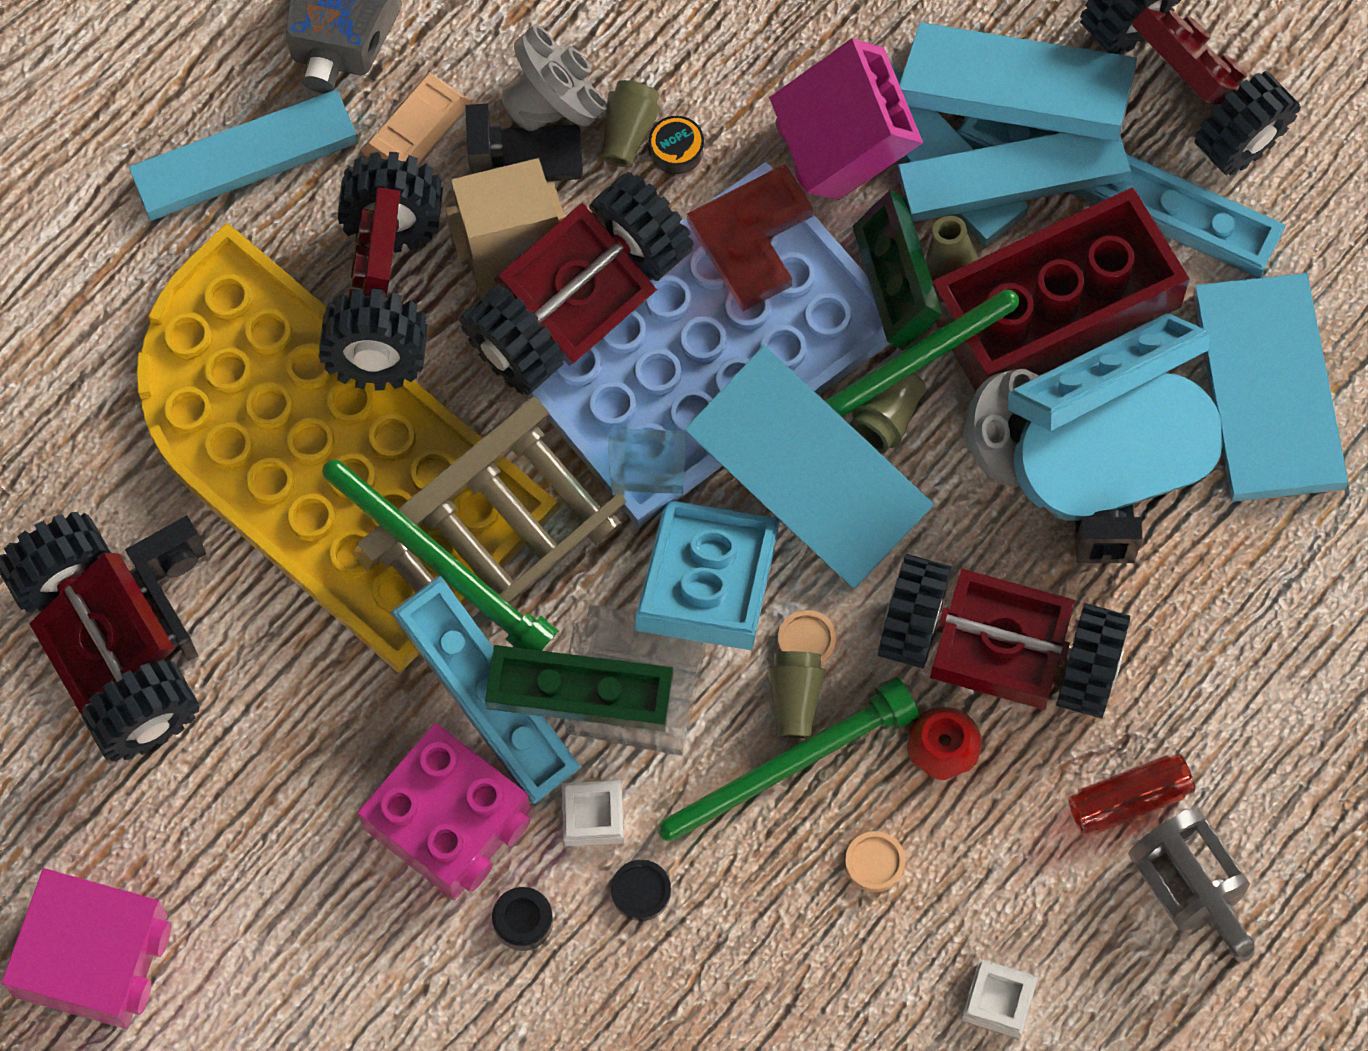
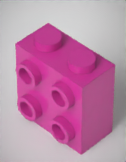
M851 38L769 97L777 116L775 120L776 128L781 137L787 142L795 162V176L800 185L810 194L841 200L923 144L884 47Z
M436 722L357 812L361 825L367 833L453 901L459 897L464 889L471 893L481 885L492 869L493 864L489 862L491 857L503 843L508 847L512 846L523 835L531 821V818L528 816V813L531 811L528 794Z
M42 868L1 984L14 998L128 1030L133 1014L141 1015L147 1005L151 991V980L146 977L153 956L161 957L167 947L171 933V922L166 921L168 915L157 899Z

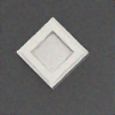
M621 780L561 783L564 846L624 844Z
M979 959L961 1021L1020 1039L1038 977Z

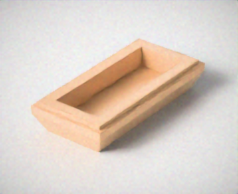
M428 72L363 146L360 153L369 159L370 153L379 152L382 159H388L389 152H399L398 160L406 161L409 155L418 158V167L465 113V105L472 104V101Z

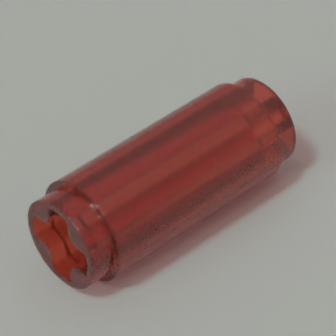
M1178 753L1171 757L1168 755L1162 756L1078 789V793L1068 797V803L1079 831L1085 836L1093 832L1095 834L1101 833L1185 800L1187 795L1195 792V784L1185 759Z

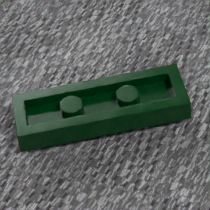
M889 190L852 227L888 343L904 351L943 314L905 198Z
M494 645L485 706L489 710L666 732L674 667Z

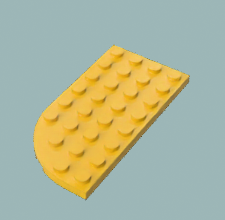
M226 222L171 277L149 314L150 324L144 338L142 352L138 353L137 366L138 394L149 432L165 463L196 497L400 674L416 658L419 651L390 612L415 592L393 566L386 569L379 562L367 572L352 555L356 544L379 526V524L324 478L322 474L323 466L331 459L340 460L394 507L399 509L483 438L414 380L409 382L404 379L403 386L394 389L390 382H387L385 390H375L374 383H366L365 389L355 388L356 380L350 379L344 384L337 380L338 372L330 375L324 369L325 363H320L319 359L323 316L327 306ZM504 457L496 464L502 471L498 477L543 527L559 510L558 502ZM467 488L452 501L458 508L454 514L502 568L526 544L481 492L474 494L470 488ZM425 524L420 528L476 575L437 529L430 531ZM416 557L434 578L439 576L425 563H423L418 557ZM446 582L462 606L465 607L469 601Z

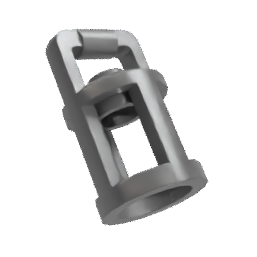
M1194 807L1172 817L1145 835L1129 850L1128 855L1179 930H1194L1208 923L1211 929L1216 928L1235 960L1240 963L1249 961L1255 953L1254 941L1235 917L1237 912L1233 907L1244 897L1251 883L1200 808ZM1196 833H1199L1230 879L1221 878L1212 882L1185 842ZM1165 855L1193 894L1184 903V909L1181 908L1152 865V862Z

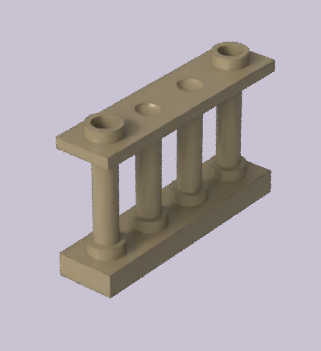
M535 396L529 399L398 509L419 528L425 524L430 531L437 529L476 575L509 604L513 603L587 538L594 545H597L622 523L616 517V514L627 502L618 493L604 506L600 507L541 440L545 434L539 428L545 422L549 412ZM511 451L518 458L524 455L583 522L559 544L552 539L498 477L502 471L496 464ZM467 488H470L474 494L481 492L540 559L515 582L454 514L458 508L452 501ZM380 525L356 544L352 554L367 572L379 562L386 569L393 566L415 593L434 579L413 553ZM479 611L472 619L484 636L488 638L491 634L485 626L492 620Z

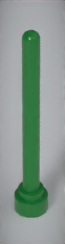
M1002 290L831 396L825 402L841 417L845 416L1013 312L1019 304L1018 295L1012 290Z
M331 459L324 464L322 474L330 484L508 634L505 640L513 647L542 651L559 630L544 617L540 616L536 619L529 612L525 616L520 614L343 462Z
M897 676L875 688L876 694L868 698V706L663 819L658 826L660 837L665 841H674L879 726H882L885 730L893 725L900 729L920 717L912 696Z

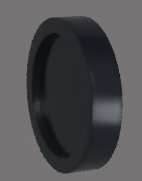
M630 861L624 864L613 877L611 883L612 900L616 909L625 917L635 921L651 920L659 916L669 904L671 898L670 879L665 870L652 861Z

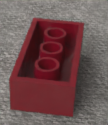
M1131 187L933 280L932 283L943 314L935 323L941 329L1002 290H1012L1018 295L1019 304L1013 312L951 349L973 388L977 391L984 381L1001 372L1026 369L1029 372L1041 375L1166 313H1171L1181 308L1190 278L1134 187Z

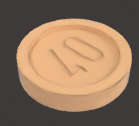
M800 610L792 613L782 622L778 632L779 651L821 654V665H823L831 658L835 651L836 631L832 622L820 612Z
M880 831L866 832L856 837L849 845L845 857L846 872L850 880L860 889L868 892H883L895 886L901 879L905 868V853L900 843L891 835Z

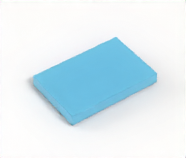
M669 501L663 508L636 613L634 631L753 650L780 520L774 517Z

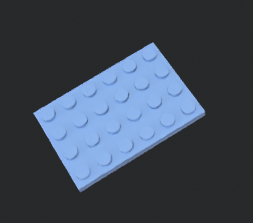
M767 161L680 223L686 226L690 232L688 237L693 240L692 252L659 281L650 280L657 290L571 366H568L563 361V366L528 395L530 399L535 396L548 410L549 415L547 419L609 494L614 497L620 493L627 502L623 505L622 509L638 528L663 511L664 505L669 501L678 500L723 467L684 429L763 345L769 348L820 396L890 344L886 340L866 273Z

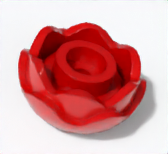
M934 707L921 713L920 717L912 723L908 735V755L912 763L919 766L931 777L938 780H947L963 772L970 771L976 765L981 750V734L974 720L965 712L952 707ZM947 737L950 740V744L944 746L940 744L939 739Z

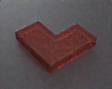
M783 164L687 213L688 225L742 312L792 287V277L768 239L813 217V206L786 164Z

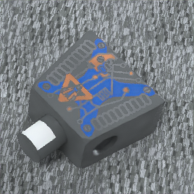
M290 0L286 38L291 58L297 63L306 64L301 79L302 84L312 91L327 93L334 89L339 71L359 76L367 74L401 10L402 1Z

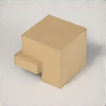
M539 158L451 179L456 205L445 208L458 259L460 261L470 258L480 298L494 286H499L494 280L497 275L565 217L554 182H546Z

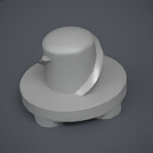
M537 24L531 26L515 41L514 50L522 68V75L503 91L502 102L506 112L517 125L527 131H534L545 126L548 122L566 117L578 125L588 126L607 110L606 101L587 79V76L592 72L591 66L578 50L569 47L566 51H563L555 44L552 37Z
M1026 369L1001 372L984 381L970 402L963 428L965 444L981 469L993 480L1013 487H1020L1014 468L1016 443L1020 442L1021 434L1024 431L1022 429L1029 420L1008 410V392L1039 377V375Z

